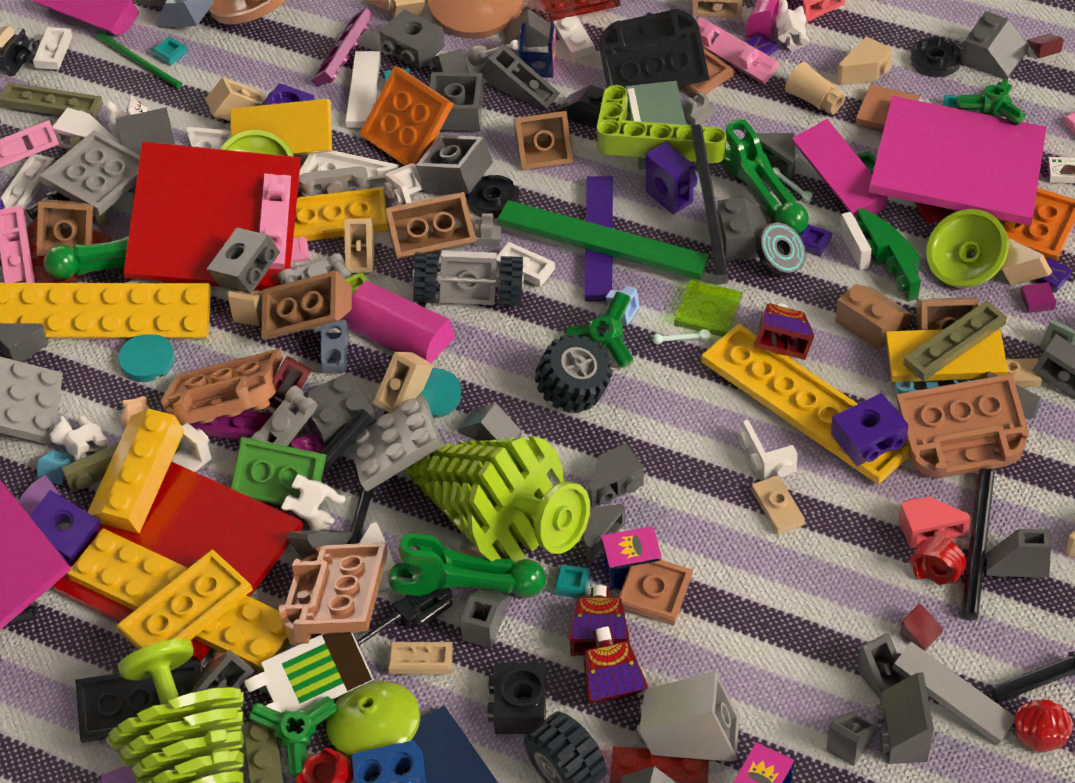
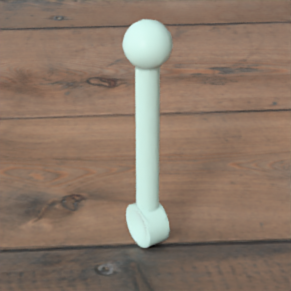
M772 168L780 180L802 196L804 202L812 201L813 195L810 191H803L782 175L779 168Z
M703 329L699 333L668 336L655 334L652 337V341L657 345L663 341L687 339L708 341L710 339V332Z

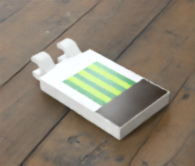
M352 632L321 634L311 639L309 644L302 643L261 662L264 672L244 682L249 692L266 685L273 700V703L266 706L284 713L285 710L293 712L300 708L306 711L326 696L334 699L374 680L354 634Z

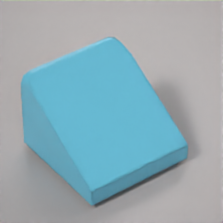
M51 450L38 459L37 478L39 479L46 474L51 483L62 485L66 479L61 467L73 463L74 456L58 450Z

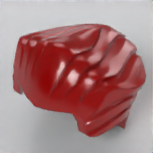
M941 535L927 537L926 540H922L917 545L914 554L908 562L912 563L913 572L917 579L928 578L938 585L955 583L966 568V558L960 548L951 539Z
M1041 699L1026 702L1015 714L1017 740L1038 753L1061 749L1067 742L1073 729V722L1067 710L1051 700Z
M326 747L322 752L308 757L302 772L296 776V782L352 783L354 779L353 764L345 755Z

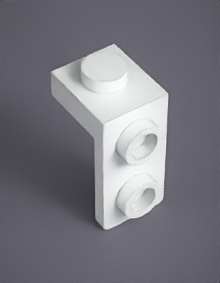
M414 163L385 173L387 183H384L386 194L389 198L394 199L397 205L411 203L409 195L423 190L420 176Z
M749 420L742 421V432L739 433L740 444L744 450H748L752 468L754 471H759L763 480L777 475L784 477L796 471L798 453L793 445L765 453Z
M186 423L182 426L184 434L181 438L184 448L173 456L172 462L196 472L212 459L207 444L209 439L201 429L196 430Z

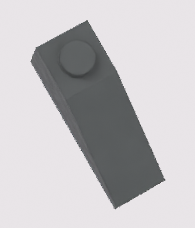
M503 43L479 71V73L483 74V78L497 90L544 111L560 94Z

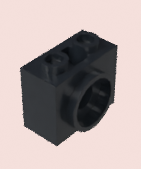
M495 663V675H489V694H494V702H488L487 711L488 722H494L495 734H528L546 719V663ZM520 697H528V699H525V700H520V699H518V698H520Z

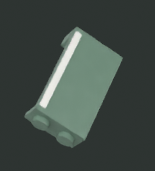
M677 81L626 86L627 112L631 113L632 121L686 125ZM638 157L639 170L646 169V158Z

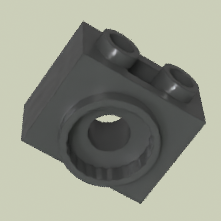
M405 9L379 31L381 49L419 69L445 47L442 27Z
M236 228L207 270L219 286L251 294L276 260L280 251L267 234Z

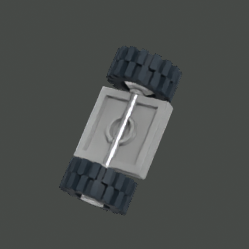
M442 250L441 272H438L437 275V253L415 252L413 302L435 303L436 281H438V284H440V303L494 305L495 286H498L499 283V306H521L524 280L523 257L501 256L499 275L496 274L497 253Z

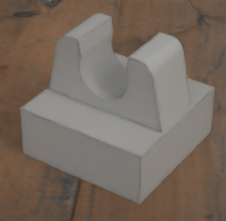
M701 91L698 92L697 96L692 99L689 97L682 104L685 119L692 125L701 124L715 116V108L709 103L708 97Z
M482 214V219H475L474 233L476 243L473 245L500 247L502 226L498 225V220H494L493 214Z

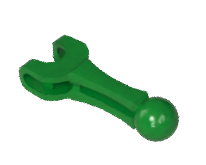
M743 119L730 121L726 125L725 130L729 147L726 148V156L722 164L732 177L742 180L757 195L765 206L770 218L774 219L775 223L787 224L798 235L801 234L808 226L809 216L807 210L801 204L796 203V198L785 188L775 174L766 154L762 151L759 137L750 124ZM733 130H740L745 136L739 139ZM760 177L770 187V189L778 198L780 203L772 196V194L761 181Z
M129 237L108 243L75 244L72 248L66 245L53 246L44 256V268L50 276L56 279H67L74 274L79 276L93 271L124 269Z
M416 533L406 534L400 540L398 549L400 557L404 562L395 564L388 576V583L392 590L414 596L426 595L438 588L475 587L496 590L505 594L513 592L519 597L531 598L543 590L546 582L544 569L534 560L522 559L514 562L512 559H495L491 561L488 558L475 557L444 548L441 541L433 535ZM409 546L416 547L418 550H412ZM398 577L411 578V580L404 581Z

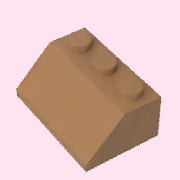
M464 192L385 208L386 223L397 260L415 256V252L431 253L476 243Z
M332 271L263 289L261 338L266 340L339 321L352 310V285L337 271Z

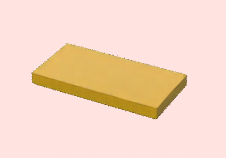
M329 99L230 109L231 137L243 131L262 130L280 137L289 146L293 155L332 152L331 101Z
M384 187L297 197L294 238L304 237L307 241L345 237L344 219L372 218L374 233L388 231Z
M944 329L886 332L885 339L892 382L922 381L903 365L904 357ZM998 329L925 381L985 379L989 371L998 376L1008 375L1001 330Z
M212 549L116 626L118 631L138 650L171 639L186 638L191 640L250 593L252 587L247 580Z

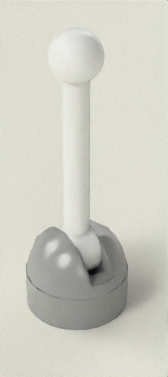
M513 40L505 46L508 49L517 50L520 48V42ZM483 45L472 46L467 52L468 60L473 66L483 65L489 59L490 54H493L499 47L487 50Z

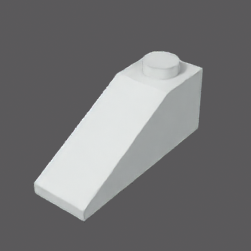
M67 108L52 127L59 142L57 146L69 150L72 149L70 139L80 136V139L83 140L94 130L122 145L95 118L83 111Z

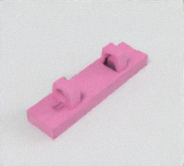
M699 17L697 19L703 48L727 64L764 85L779 67L778 61L704 18Z
M47 120L0 139V167L59 145L50 121Z
M264 174L260 233L267 234L280 251V254L269 269L284 270L291 186V176Z
M21 206L0 210V255L5 283H35L24 209Z

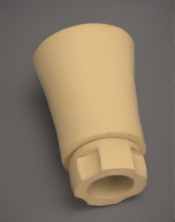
M807 62L800 63L792 71L785 85V92L799 97L832 115L843 105L846 97L842 91L837 89L836 85L817 73Z

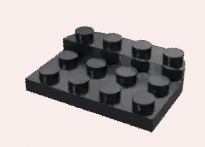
M670 9L660 13L615 21L604 30L600 38L599 50L607 88L612 85H619L626 89V86L677 81L678 87L710 81L699 25L689 13L680 9Z

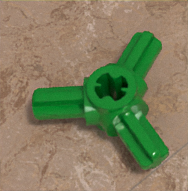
M1003 79L997 85L987 86L985 90H981L980 94L958 95L956 98L957 109L980 110L981 114L1005 117L1016 125L1021 124L1022 120L1026 117V114L1021 109L1012 104V99L1009 95L1012 85L1008 84L1009 80Z
M617 291L606 314L601 313L599 317L591 320L588 325L568 327L566 335L569 338L572 334H576L582 339L584 336L588 337L592 343L597 342L604 350L608 349L619 367L623 368L630 365L633 361V356L622 341L624 338L622 329L624 324L620 321L631 297Z
M326 696L306 711L300 708L293 712L285 710L283 714L263 704L256 703L251 710L249 719L275 731L274 736L281 739L283 748H287L289 774L296 777L302 772L307 760L306 746L311 744L310 736L316 732L315 726L336 713L337 706L329 696ZM293 725L295 728L301 726L300 734H297L295 731L289 733V726Z

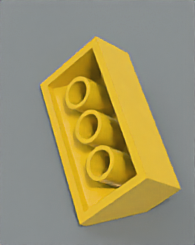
M146 409L131 415L87 512L97 518L100 524L140 533L184 434V429L175 415L152 409Z

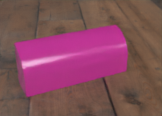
M34 0L38 5L115 35L126 32L139 14L138 9L131 0Z
M756 0L746 25L747 38H752L757 33L769 39L772 38L776 28L775 20L778 15V0Z
M828 119L792 138L794 145L848 212L853 214L856 220L858 209L863 208L876 214L886 208L888 196L869 192L873 174Z
M365 281L353 293L352 310L344 316L349 330L394 352H412L430 363L455 338L448 318L368 281Z

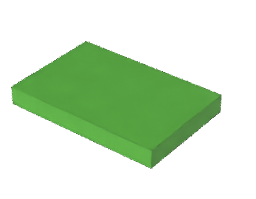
M241 437L230 488L255 500L283 505L288 495L296 498L300 497V490L292 488V484L298 474L307 477L309 480L321 482L327 455Z

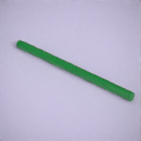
M97 33L96 37L177 89L182 87V82L104 33Z

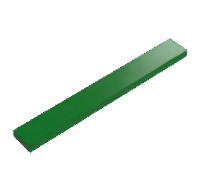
M510 200L507 201L498 217V225L697 280H701L709 263L710 255Z

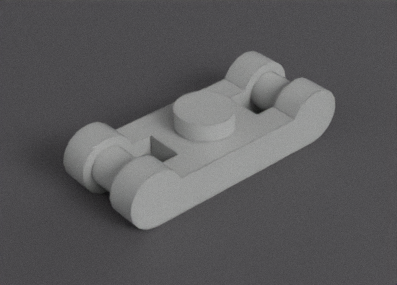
M362 166L307 172L299 177L300 186L303 188L301 191L302 197L370 189L369 182L367 181V169Z
M337 253L331 255L326 260L293 270H282L278 273L277 278L282 285L328 273L332 270L337 271L344 279L352 275L349 269L343 266L344 260L341 254Z
M298 386L291 387L287 391L284 401L262 429L256 432L251 439L270 443L269 439L274 435L277 439L273 444L288 446L315 412L318 404L312 398H306L303 395L304 392ZM296 405L299 406L297 414L292 411Z

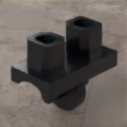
M18 28L0 52V69H5L9 76H15L24 62L31 61L36 55L34 50L36 46L27 38L24 28Z

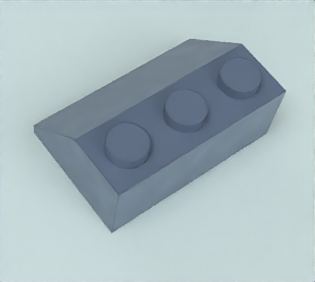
M167 0L156 24L158 27L197 26L215 0Z

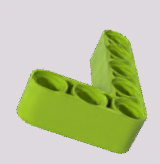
M612 85L605 89L597 124V148L599 152L606 155L646 158L645 154L651 149L667 142L687 160L696 162L691 125L626 121L627 90L619 85ZM702 126L708 163L723 161L726 156L725 131L716 127Z

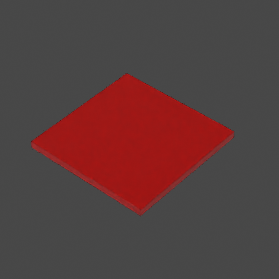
M142 141L124 278L174 283H209L210 286L221 287L207 268L236 228L260 233L264 174L291 176L284 270L291 269L301 157ZM268 269L254 290L263 291V289L281 285L277 275L282 269Z
M171 461L140 533L103 524L70 567L75 564L100 531L106 529L187 568L191 567L213 549L251 584L252 591L246 595L251 597L291 544L287 539V531H300L303 528L302 520ZM68 574L64 575L53 586L55 592L117 623H120L135 611L70 580ZM191 639L193 656L190 659L202 662L211 650V647Z

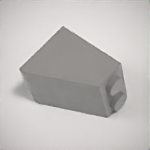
M716 670L645 689L643 704H640L641 722L637 726V732L641 743H646L652 755L729 762L736 760L739 716Z

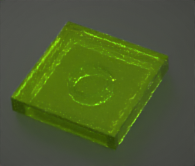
M690 280L675 316L674 326L699 332L706 329L712 335L723 337L732 328L743 298V291Z

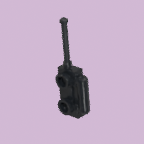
M438 588L422 596L407 594L402 600L397 601L393 605L394 613L390 618L357 640L359 647L384 628L400 619L408 627L414 624L417 627L425 626L452 606V590L450 588Z

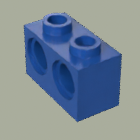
M414 740L352 754L354 783H426L423 752ZM410 766L407 773L400 775L403 768ZM379 773V776L374 781L369 782L372 775Z

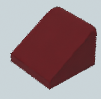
M1046 34L1028 39L1027 43L1036 56L1042 58L1060 53L1064 40L1060 36Z
M919 603L902 621L899 635L926 651L943 632V628L927 609Z

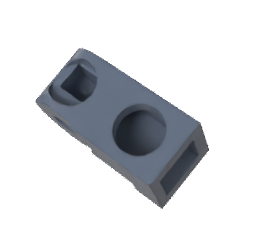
M339 320L321 326V361L323 372H346L349 332L346 320ZM337 328L342 333H328V330Z

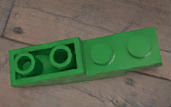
M863 208L858 209L856 221L871 248V257L876 266L885 263L887 271L889 273L892 272L895 277L897 289L899 292L904 293L908 302L918 299L921 284L918 276L920 257L906 238L893 226Z

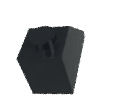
M593 85L582 88L568 95L557 112L567 111V119L597 129L605 89Z

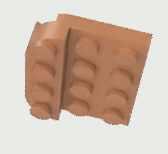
M280 348L175 375L161 399L165 413L175 415L180 425L183 426L186 423L190 425L199 421L202 424L209 423L216 419V417L223 415L233 417L242 413L243 410L250 408L254 410L266 408L270 405L269 399L276 393L272 381L283 360Z
M1012 374L897 394L896 400L900 415L909 424L907 442L910 450L909 458L921 476L944 478L978 472L981 468L995 469L1011 465L1022 457L1028 438V427Z
M386 542L315 547L316 554L302 561L299 559L294 560L292 564L294 577L286 604L279 605L282 625L290 644H309L312 634L368 631L388 555Z

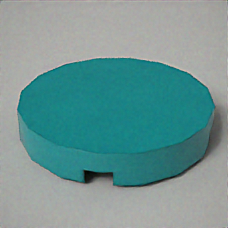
M142 334L133 337L123 345L119 351L118 360L121 370L129 379L137 382H150L156 380L155 377L161 374L164 376L170 371L174 365L175 354L171 342L165 337L157 334Z
M432 368L423 391L418 395L422 394L432 416L443 417L456 409L461 401L460 381L453 373L445 369Z

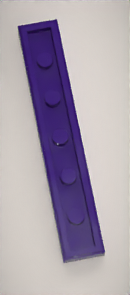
M587 176V222L613 228V176ZM585 249V301H606V296L612 290L613 256Z

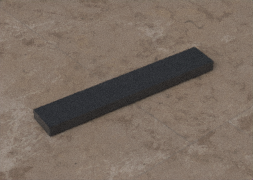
M696 124L691 125V133L719 285L729 281L728 269L702 125Z

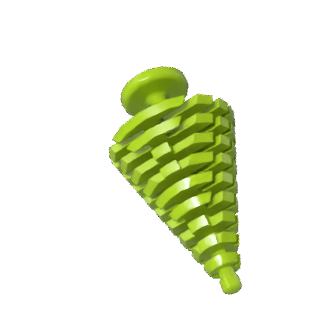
M529 436L528 440L524 437L515 439L512 437L488 441L457 442V445L448 443L445 446L442 443V447L403 470L438 508L446 514L464 536L491 561L501 559L498 555L501 551L507 559H512L514 562L525 558L526 556L517 544L519 541L531 552L540 545L547 552L562 554L570 550L580 540L589 520L590 500L587 491L580 484L564 481L563 468L557 451L542 438ZM548 472L551 474L552 478L557 483V485L553 486V484L547 476Z
M186 638L171 639L146 646L129 654L119 662L118 670L122 678L128 680L153 679L161 705L152 706L137 713L138 717L128 718L120 723L119 727L113 728L108 733L110 736L106 737L107 743L117 753H122L118 754L120 760L126 767H132L133 771L131 773L140 783H243V772H239L244 764V754L239 751L242 748V744H244V735L240 730L243 725V711H240L241 707H243V692H241V689L233 687L213 688L179 697L171 670L183 665L193 656L192 642Z

